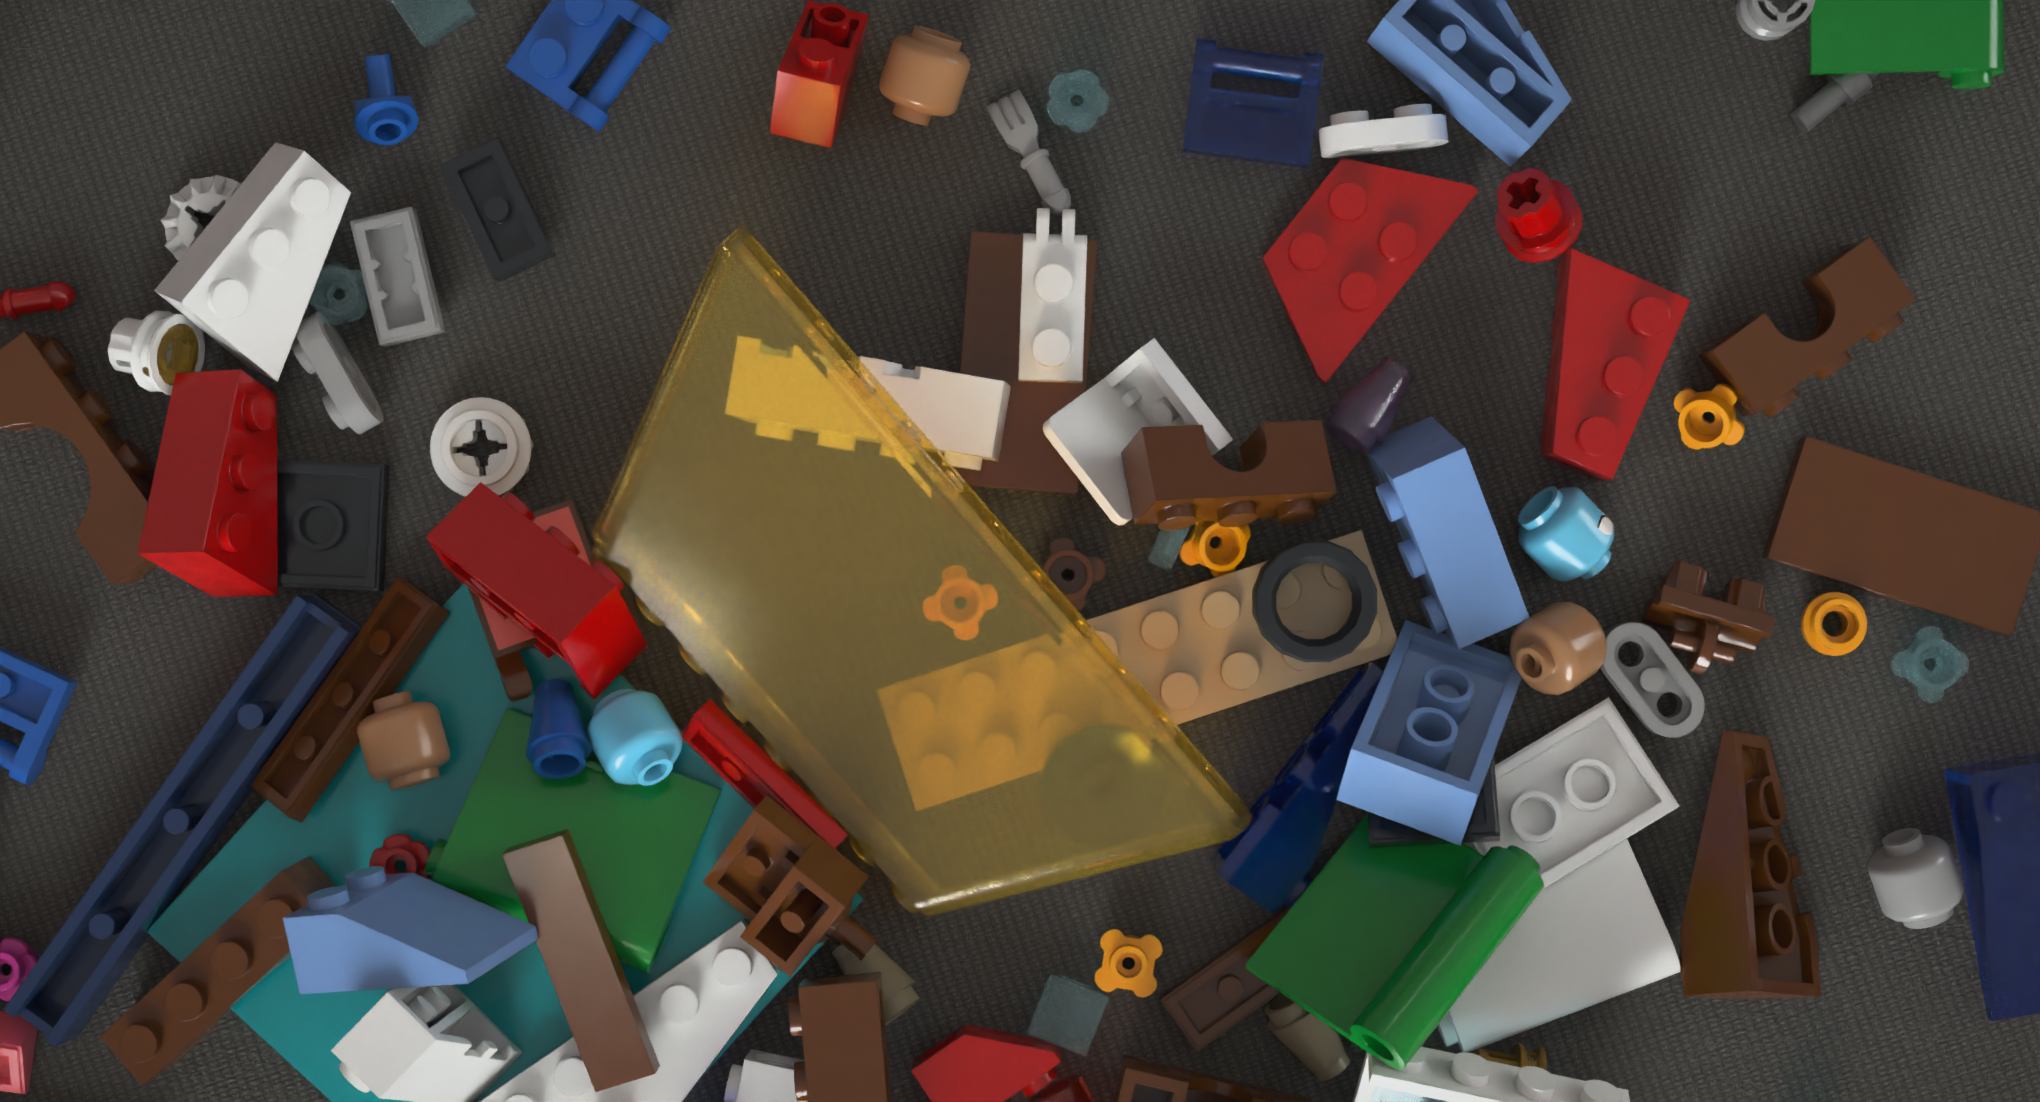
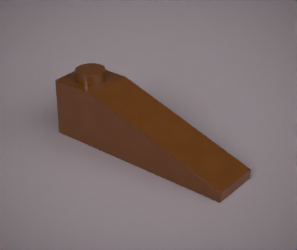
M1735 730L1726 731L1722 734L1680 929L1681 952L1678 959L1681 967L1680 975L1684 984V996L1714 999L1821 997L1817 933L1812 913H1800L1791 878H1797L1802 875L1797 854L1789 855L1787 848L1782 842L1779 825L1784 821L1787 811L1768 737Z

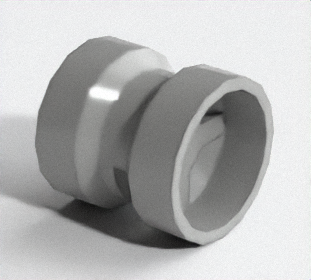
M1737 0L1735 7L1737 21L1743 31L1755 39L1763 41L1776 40L1792 31L1807 19L1813 11L1815 0Z

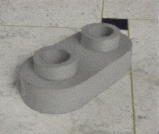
M319 311L302 320L296 333L297 339L293 341L291 347L302 367L311 375L316 372L328 392L327 395L322 397V400L333 422L341 430L350 427L359 435L383 422V413L378 401L332 323Z
M1623 622L1609 628L1604 633L1607 650L1605 661L1600 669L1638 720L1650 732L1664 737L1677 738L1692 732L1703 718L1705 710L1704 697L1698 685L1660 635L1651 627L1635 622ZM1630 641L1638 649V658L1634 664L1625 666L1619 660L1618 652L1624 643ZM1670 692L1676 698L1677 707L1674 713L1664 717L1657 709V702L1661 695Z

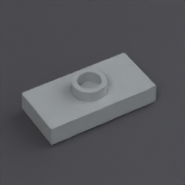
M407 207L350 221L379 345L386 347L446 332L417 209Z

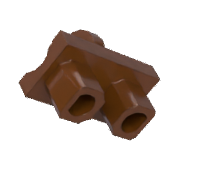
M1676 561L1667 571L1660 589L1645 604L1641 622L1672 631L1669 638V646L1688 651V671L1703 674L1712 659L1732 664L1737 650L1752 654L1762 637L1769 638L1773 635L1776 617L1764 613L1765 586L1763 584L1746 579H1731L1725 585L1722 601L1702 596L1707 571L1701 566Z

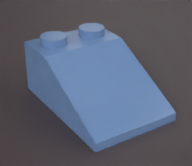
M1405 620L1351 747L1336 800L1461 846L1521 682L1522 676L1513 666L1511 657L1475 644L1458 649L1447 634L1441 632L1434 634L1430 628Z
M372 866L345 875V885L325 888L309 894L306 906L283 917L300 994L469 984L539 939L536 926L413 872L386 874L383 866Z

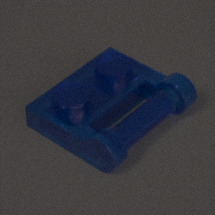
M1197 38L1182 152L1308 168L1312 152L1324 55L1304 52L1303 58L1221 48L1216 47V40ZM1212 72L1299 83L1298 99L1211 88Z

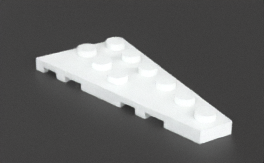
M742 919L633 995L660 1064L655 1074L595 1092L573 1036L479 1102H682L780 970L740 937L749 925L745 919Z

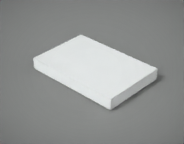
M1608 697L1495 765L1500 841L1473 842V844L1483 856L1491 847L1495 846L1507 849L1508 846L1513 845L1525 850L1540 865L1541 870L1538 874L1543 880L1544 889L1677 809L1679 804Z

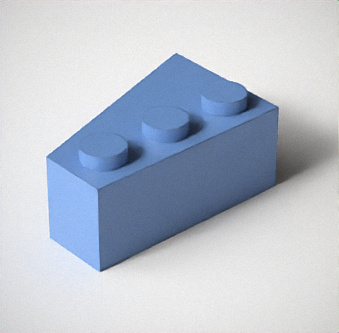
M1399 0L1385 15L1366 41L1510 167L1537 141L1572 100L1530 30L1524 32L1505 0Z
M1432 416L1362 446L1379 484L1376 486V492L1388 519L1391 522L1395 521L1403 539L1402 542L1398 543L1402 559L1412 578L1419 577L1427 596L1420 599V604L1434 634L1444 631L1456 647L1461 649L1530 618L1466 448Z

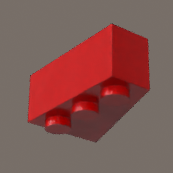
M1571 248L1557 257L1556 277H1558L1555 314L1552 316L1551 324L1552 348L1549 376H1547L1540 456L1596 481L1613 479L1691 300Z
M241 369L176 373L137 554L212 597L278 596L277 395Z
M480 482L426 536L427 540L446 569L504 620L510 617L538 639L534 647L550 660L557 654L566 661L581 682L579 684L580 688L595 700L647 646L641 631L620 594L625 588L624 583L601 561L596 560L590 566L577 555L580 552L577 546L558 528L551 526L545 532L533 522L535 520L533 513L515 495L506 492L500 497Z

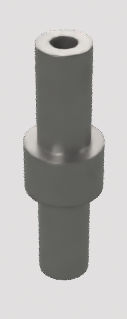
M1879 73L1828 74L1826 76L1828 83L1791 112L1793 120L1803 131H1810L1841 104L1846 102L1851 105L1873 87L1871 80Z

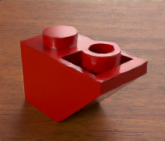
M807 0L777 71L770 133L832 148L847 110L869 15L848 10L846 7L835 3L822 4Z
M966 1024L914 1059L911 1072L931 1102H1004L1020 1090L1028 1097L1052 1082L1058 1075L1053 1067L1061 1063V1051L1056 1043L1051 1040Z

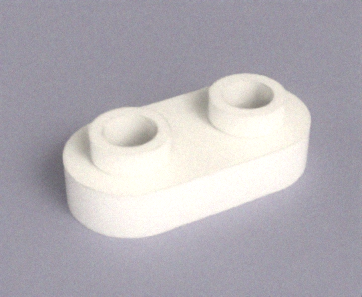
M1414 104L1393 109L1394 118L1369 120L1368 111H1348L1333 114L1330 116L1331 126L1321 128L1318 131L1321 157L1344 158L1426 149L1449 142L1446 115L1433 114L1431 104Z

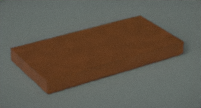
M971 231L960 373L1005 381L1011 386L999 462L982 459L981 471L953 467L952 485L1078 495L1079 479L1045 436L1043 424L1052 415L1086 392L1098 240L1087 239L1082 383L1019 381L1023 235Z
M1805 436L1800 438L1762 558L2003 636H2012L2040 550V511Z

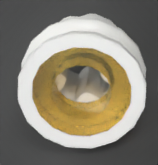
M155 311L143 320L124 318L116 324L111 332L108 345V356L111 365L116 371L132 374L138 385L149 392H163L166 395H171L176 373L200 372L204 363L205 342L201 328L183 314H173L170 311Z

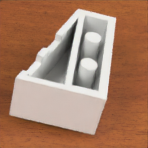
M275 142L154 291L248 368L278 382L351 192L305 151Z
M455 985L393 988L331 1050L342 1061L339 1064L342 1075L358 1090L365 1093L371 1090L380 1099L412 1102H476L523 1054Z

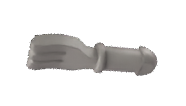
M1018 89L1010 93L1009 97L1004 96L1000 98L998 103L993 102L986 106V109L1007 146L1022 155L1023 159L1020 162V166L1022 169L1027 170L1042 199V206L1050 208V214L1062 216L1063 209H1070L1071 206L1069 190L1064 188L1049 160V151L1047 149H1039V127L1029 105Z

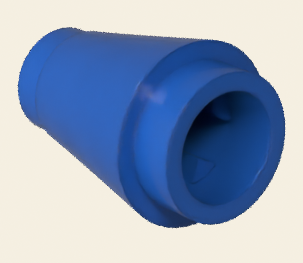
M550 679L541 682L535 689L526 757L533 764L534 771L542 777L549 779L569 778L579 774L585 768L586 759L591 753V745L576 696L574 695L573 685L566 680Z

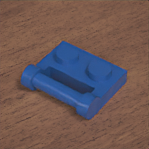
M551 0L505 67L600 133L610 119V116L606 114L609 107L655 42L661 45L672 28L632 0ZM623 19L634 28L587 96L583 98L573 91Z
M0 646V721L25 732L20 746L0 738V766L9 770L10 778L29 786L37 779L44 767L47 757L46 751L78 681Z

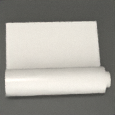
M1625 839L1544 888L1437 1025L1446 1047L1457 1043L1462 1052L1468 1053L1680 972L1681 967L1675 947L1628 839ZM1473 842L1464 843L1465 845L1469 846L1470 848L1478 852Z

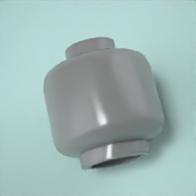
M1916 828L1900 829L1886 835L1882 839L1883 846L1871 855L1867 863V870L1883 914L1894 921L1903 922L1905 927L1911 929L1929 928L1948 920L1954 913L1953 908L1959 904L1964 888L1947 842L1934 835H1921L1920 830Z

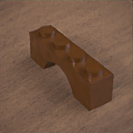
M24 331L0 349V429L24 432L48 427L61 433L75 445L87 465L91 483L89 505L75 534L112 584H134L158 566L137 554L152 487V481L146 474L152 469L143 452L132 441L127 439L123 442L109 422L115 417L107 402L94 389L89 388L85 390L72 372L77 368V362L65 345L55 337L48 339L46 336Z
M311 856L282 870L102 1034L100 1038L142 1085L175 1065L216 1028L218 1021L242 997L291 957L283 917L306 906L309 894L321 889L336 887V885Z

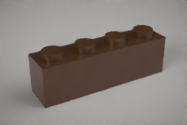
M881 972L804 978L798 987L799 996L789 997L788 1000L791 1035L802 1036L804 1061L794 1063V1085L797 1102H892Z

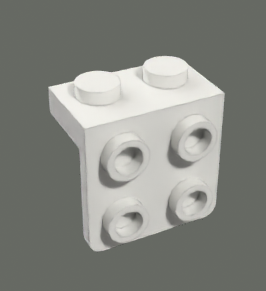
M1155 338L1138 349L1104 379L1052 415L1043 424V432L1109 519L1117 525H1124L1133 518L1121 452L1142 427L1203 425L1207 447L1212 456L1233 440Z

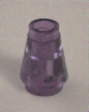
M1383 357L1377 366H1374L1330 407L1332 416L1326 423V428L1339 442L1349 449L1367 455L1373 446H1381L1408 391V387L1414 380L1412 374L1397 361Z

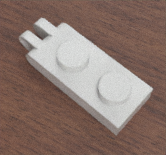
M1037 208L1036 234L1023 233L1018 380L1082 383L1087 235H1075V209H1063L1062 234H1049L1050 208Z

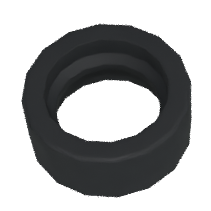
M1299 541L1278 550L1261 567L1252 589V614L1261 635L1278 652L1303 662H1331L1352 653L1369 635L1377 615V588L1368 567L1350 549L1330 541ZM1306 563H1322L1336 569L1346 579L1352 592V610L1347 622L1337 633L1324 639H1305L1293 634L1282 623L1276 609V594L1281 581L1292 569Z

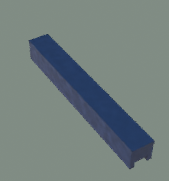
M313 592L312 595H296L3 1011L13 1018L18 1015L23 1017L48 1035L45 1041L54 1047L70 1040H76L150 934L146 931L173 903L251 793L253 787L250 784L362 628L361 624L316 592Z

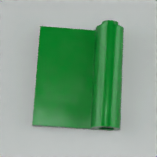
M1815 0L1813 11L1809 15L1810 75L1938 71L1939 77L1951 79V88L1989 87L1992 85V76L2002 74L2005 71L2004 0Z
M506 708L447 841L439 838L436 841L427 860L425 874L432 876V881L529 923L502 854L509 847L568 829L620 963L649 974L666 938L672 920V910L715 809L721 790L673 771L663 780L653 785H625L616 783L605 772L592 748L589 757L586 759L585 768L579 774L565 779L542 777L534 771L533 764L526 757L532 717Z
M1367 813L1245 964L1246 969L1381 1062L1395 1069L1403 1070L1542 891L1544 883L1538 874L1541 870L1540 865L1528 852L1513 845L1508 846L1507 849L1499 846L1491 847L1485 856L1464 843H1461V846L1452 843L1370 848Z

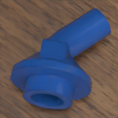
M390 54L364 56L370 98L356 101L354 127L357 134L366 141L380 145L399 143L410 137L417 129L419 119L411 96H395Z

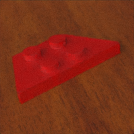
M1342 158L1261 260L1273 287L1278 291L1285 306L1284 311L1294 332H1297L1313 366L1311 369L1317 380L1322 384L1329 380L1479 190L1470 184Z

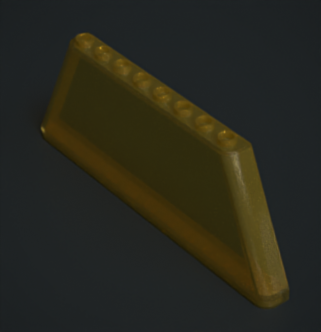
M744 225L739 226L719 243L592 531L596 544L592 548V553L596 560L608 566L618 577L621 576L637 593L635 600L641 612L653 624L657 626L664 624L681 643L679 651L687 664L701 675L708 673L724 691L721 696L728 710L741 722L747 723L750 721L766 739L764 741L765 748L774 762L786 771L793 769L809 787L807 788V794L831 818L835 816L851 834L849 841L856 854L870 866L877 864L893 882L891 883L892 891L902 906L913 914L920 910L925 915L934 916L1230 841L1252 825L1253 819L1250 809Z

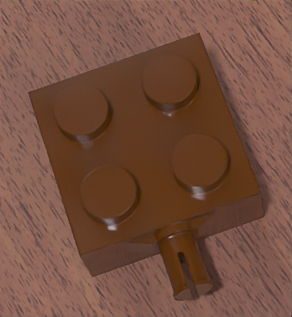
M767 795L753 810L702 881L751 920V923L740 937L790 977L814 946L828 940L831 936L859 957V960L866 956L879 939L848 916L851 911L852 898L870 876Z

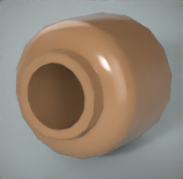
M914 25L911 34H899L893 39L879 80L881 93L895 103L893 115L912 123L928 126L931 116L945 117L955 113L971 66L968 57L960 51L961 40L943 32Z
M1557 601L1543 607L1531 615L1530 618L1518 624L1511 635L1509 650L1513 666L1522 676L1521 679L1531 688L1543 694L1560 695L1572 690L1599 670L1605 661L1607 644L1600 623L1589 611L1573 602Z
M410 691L389 695L373 701L375 713L364 718L357 726L358 738L370 777L376 782H388L390 791L413 787L441 777L438 768L448 762L450 748L437 706L428 701L413 702Z

